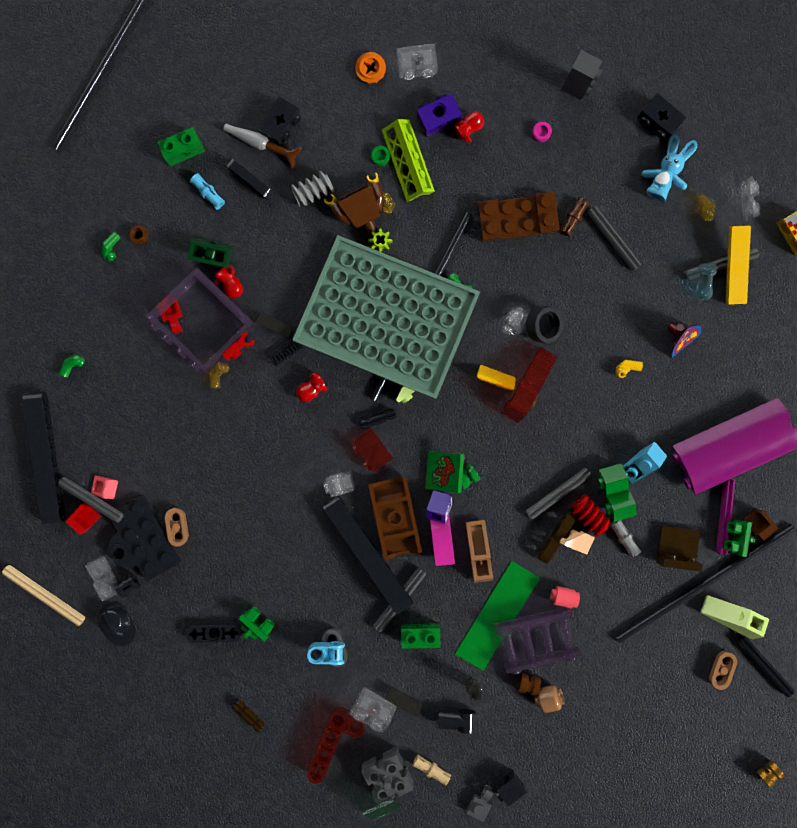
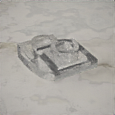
M753 176L741 183V205L746 222L761 215L759 204L754 200V197L760 194L759 185Z
M105 556L86 564L85 567L94 580L93 586L102 601L118 594L114 587V584L117 583L116 578Z

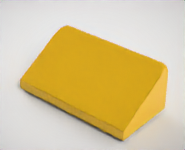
M480 365L476 375V379L509 391L514 390L516 378L484 365Z

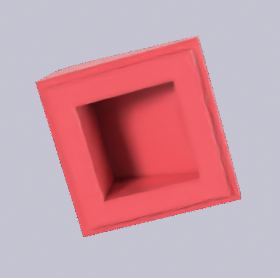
M95 476L91 493L104 499H114L118 481Z

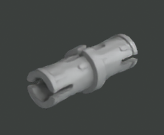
M613 521L610 527H612L619 538V543L623 544L630 557L632 558L634 555L637 556L641 553V550L632 538V533L627 531L622 521Z

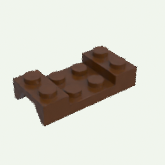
M555 191L507 200L479 201L477 204L480 215L482 243L557 233L560 230Z
M406 476L369 483L368 487L384 560L409 553H422Z

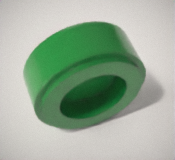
M377 146L371 152V160L376 166H385L390 160V152L384 146Z

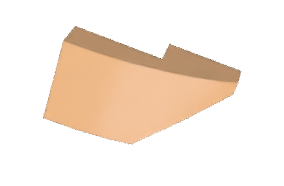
M571 530L567 539L562 538L560 543L587 554L594 541V537L582 531Z

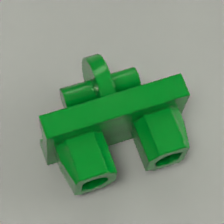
M733 519V522H728L727 530L731 533L730 540L724 542V549L728 553L747 557L749 542L755 543V538H750L752 523Z
M255 606L248 611L245 610L239 617V620L244 623L240 628L245 632L242 638L246 640L249 636L255 641L259 637L265 642L275 624L268 618L260 624L256 619L261 614V611Z

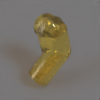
M702 193L696 201L702 206V218L705 221H711L715 217V204Z

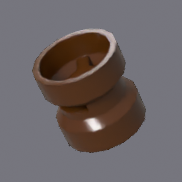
M520 673L517 691L520 693L529 692L533 696H538L541 677H529L526 673Z

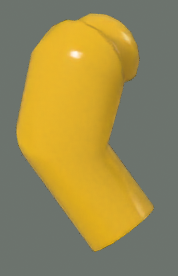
M624 360L616 367L615 374L619 378H624L630 370L642 371L643 362Z

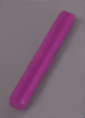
M731 479L723 482L716 547V553L720 555L728 554V551L724 549V542L730 538L727 524L731 522L735 488V481Z

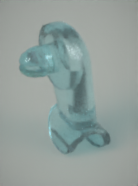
M702 263L698 267L701 273L696 287V295L700 300H709L713 295L712 280L713 275L717 273V266L712 263Z

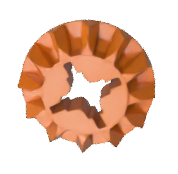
M365 53L356 62V74L361 81L368 84L377 83L384 77L386 71L385 61L377 53ZM375 64L374 70L376 72L370 71L369 73H367L368 69L366 65L371 67Z

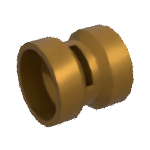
M772 760L767 763L764 769L760 768L757 771V774L769 788L775 785V781L785 777Z

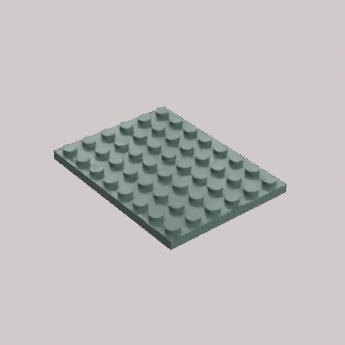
M337 235L293 337V342L436 400L480 292Z

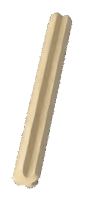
M11 565L3 569L2 574L75 625L80 626L84 622V615Z

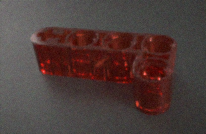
M543 347L538 349L515 393L505 405L502 411L503 415L517 423L527 415L557 359L555 354Z
M335 707L331 711L309 765L307 778L311 783L319 784L323 781L342 733L355 738L360 737L364 733L365 719L363 716L343 707ZM340 715L342 716L343 720L336 721L334 719V716ZM359 723L361 727L355 729L351 726V724ZM333 733L336 738L329 739L326 735ZM326 751L329 755L324 757L319 752ZM317 765H320V770L318 771V773H314L316 771Z

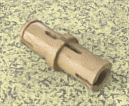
M417 755L413 761L412 766L424 772L428 778L432 777L444 786L448 784L451 774L440 769L436 763H431L420 755Z

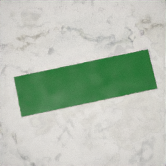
M511 561L455 654L484 671L540 578Z

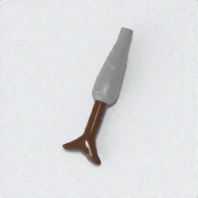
M227 123L224 125V131L231 133L248 145L258 150L269 149L285 156L291 169L294 168L295 157L301 152L302 147L286 149L269 142L268 138L261 133L234 127Z

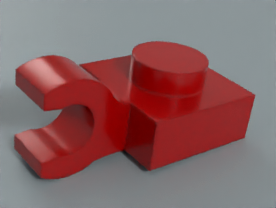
M175 297L157 303L163 322H170L172 332L175 334L183 332L178 318L183 317L178 299Z
M245 332L222 355L226 360H235L242 354L240 350L244 346L251 347L256 341L252 340L250 343H246L245 337L248 336V333Z

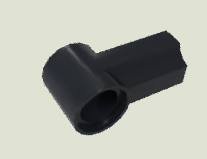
M460 709L459 711L438 710L437 726L439 729H454L466 734L474 733L476 712L471 709Z

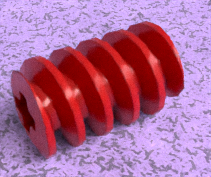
M583 495L570 506V509L574 508L572 515L580 514L577 518L578 521L585 520L582 524L583 527L590 525L587 531L591 532L594 530L593 537L596 538L610 527V519L604 517V512H599V507L594 506V501H588V495Z

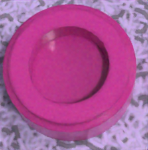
M538 122L532 129L533 139L540 143L547 141L552 133L551 126L546 122Z

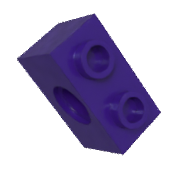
M446 94L441 95L435 102L431 104L429 102L424 103L417 110V118L426 137L461 121L462 117L453 94L448 96ZM439 110L443 113V115L441 117H437L433 113Z

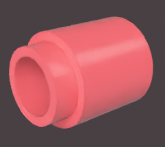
M556 586L555 589L551 590L550 600L556 606L570 609L573 607L577 608L580 593L574 589Z

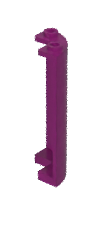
M776 398L673 445L674 454H672V458L675 464H679L684 470L685 479H683L686 488L688 490L691 489L697 495L797 449V429L791 426L789 420L791 416L783 403Z

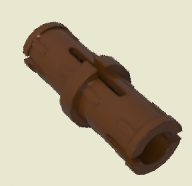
M582 197L578 198L572 211L568 212L567 219L559 230L562 234L565 232V236H571L576 224L582 220L581 216L589 205L587 200L583 202L585 199Z

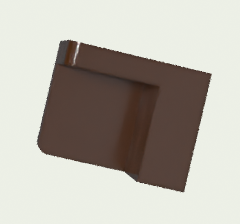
M755 509L743 519V521L752 523V534L757 539L763 541L779 529L764 510Z

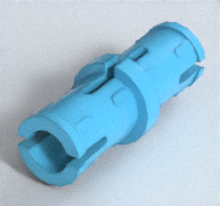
M198 173L190 179V183L199 190L200 195L206 198L216 210L225 204V201L214 191V187L206 183Z

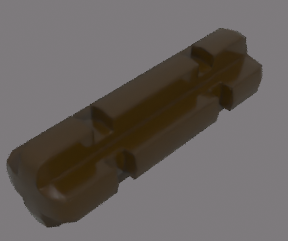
M238 700L233 705V710L237 713L239 712L240 716L250 726L253 725V729L256 732H260L264 728L265 723L261 719L258 720V716L248 706L245 707L241 700Z

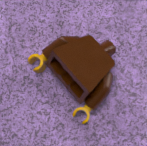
M376 172V179L370 180L369 175H367L368 184L345 196L336 199L333 194H330L333 197L332 202H328L324 198V202L331 207L338 220L348 226L354 225L356 228L363 225L367 234L377 230L374 219L380 216L379 211L383 208L384 194L380 183H378V174Z

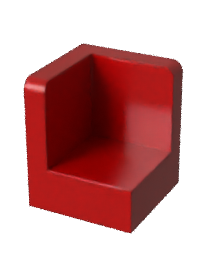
M85 503L80 505L65 522L80 535L87 532L101 515L93 507Z

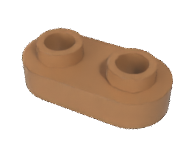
M180 508L168 510L165 515L168 541L173 546H182L189 538L186 514ZM174 514L179 515V520L174 519ZM177 533H181V534H182V538H181V539H178V538L176 537V534H177Z
M721 651L717 654L709 675V681L716 689L723 690L730 685L737 666L735 655L729 651ZM727 657V661L723 663V658ZM721 675V679L716 681V677Z

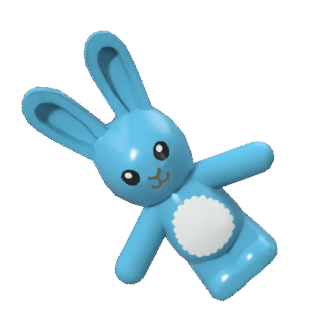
M672 135L669 139L667 155L661 161V169L644 170L642 172V177L644 178L655 177L653 183L646 191L650 198L665 202L672 183L681 190L687 188V184L677 174L683 170L685 161L696 151L698 145L695 140L688 142L683 150L677 154L680 140L678 135Z

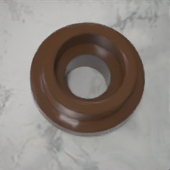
M136 225L130 229L129 238L134 244L141 245L148 240L149 234L145 227ZM141 232L142 237L138 239L136 235Z

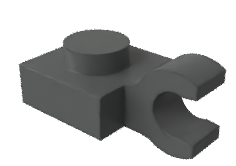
M485 785L480 796L474 794L466 809V813L484 822L492 807L490 799L493 796V788Z

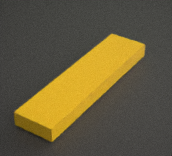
M748 225L729 226L726 304L728 305L747 304L751 226Z

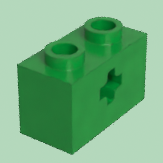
M193 127L157 142L165 161L170 166L205 152L199 135Z
M439 623L401 624L402 649L441 648Z

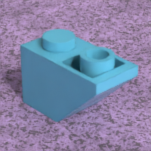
M655 442L640 450L623 465L631 484L659 469L665 461L667 455Z

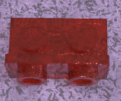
M369 428L352 441L354 443L352 445L353 450L357 455L361 454L364 457L363 463L369 471L373 470L376 472L393 459L372 428Z

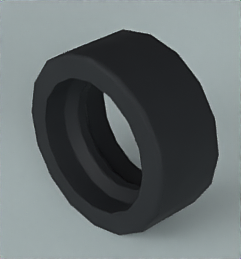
M539 306L535 307L528 314L526 331L533 341L552 343L562 333L563 318L556 308ZM546 313L550 320V327L547 334L542 336L539 330V321L542 315Z

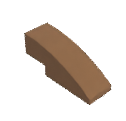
M485 520L466 522L474 583L493 581Z

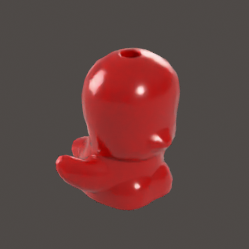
M473 111L459 123L453 124L458 138L462 142H471L470 135L483 128L484 118L480 112Z
M233 266L218 270L215 274L216 280L214 281L215 285L222 283L225 295L231 299L238 298L243 293V286L239 278L235 277Z
M313 372L310 375L311 380L298 386L296 394L300 401L309 402L316 398L319 392L328 390L320 374Z

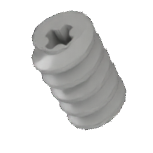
M319 171V178L314 174L312 175V182L305 178V185L301 181H298V188L293 184L291 185L292 192L299 206L300 202L307 206V199L313 203L314 195L321 199V192L327 196V189H330L333 193L335 192L327 173L325 175L322 171Z

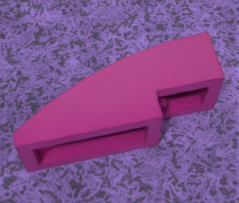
M449 515L446 524L430 520L435 565L455 564Z

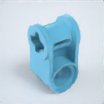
M339 641L314 642L309 646L307 658L312 664L342 665L344 664L343 648L345 643ZM318 649L322 654L316 657L312 655L311 651Z

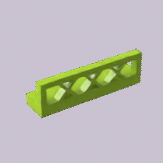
M397 119L382 129L406 201H412L421 195H430L435 192L410 120ZM393 129L396 132L395 141L391 139L389 133ZM398 146L401 147L403 152L401 158L397 156ZM404 165L408 166V176H405L403 173ZM411 183L414 184L416 192L412 195L409 190Z

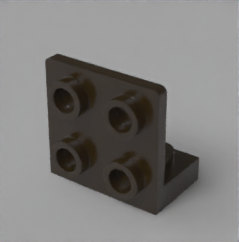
M661 526L656 563L662 567L702 572L703 564L696 561L700 531Z

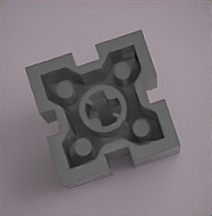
M397 746L384 752L383 758L380 760L377 757H373L362 763L361 772L368 786L372 784V795L378 807L391 801L392 795L398 793L400 797L413 790V779L407 767L403 768V759Z

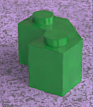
M622 464L600 469V478H597L599 488L603 491L607 515H611L614 522L636 516V503L629 491L628 476Z

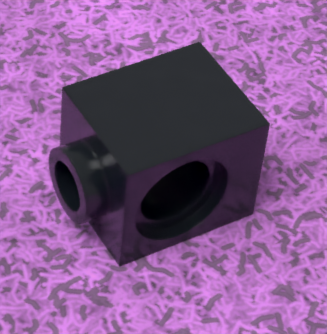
M514 770L495 783L496 796L501 802L504 801L507 806H510L527 793L523 782Z

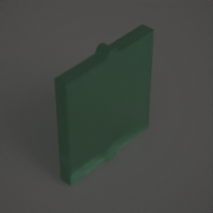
M391 798L363 812L365 817L375 820L402 806L398 801Z

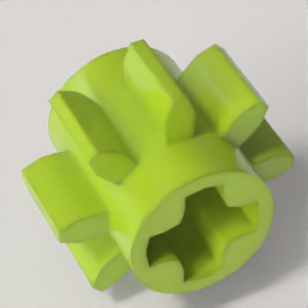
M381 228L378 233L372 231L373 239H369V243H374L372 249H378L379 252H382L383 249L389 251L388 243L391 244L393 242L392 239L387 238L390 232L383 233ZM377 238H384V244H377Z

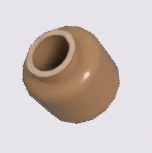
M555 685L541 687L538 696L534 697L537 708L540 707L544 713L559 711L562 705H564L562 690L558 689Z

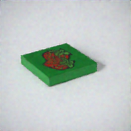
M428 451L425 489L461 493L464 454Z

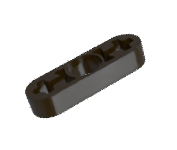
M568 512L563 515L541 549L537 559L545 564L552 559L561 544L560 540L566 537L576 517Z

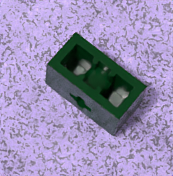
M195 237L190 241L188 259L227 268L231 263L233 246Z

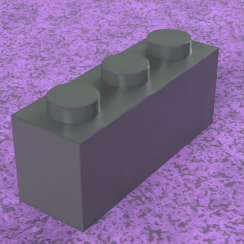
M581 50L561 90L582 100L584 94L589 95L602 72V69L599 67L603 61Z

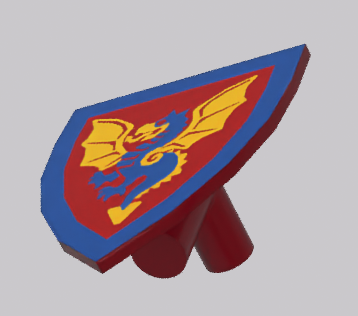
M672 323L668 326V329L678 338L672 347L671 358L701 335V327L699 325H690L685 329L682 324L676 326Z

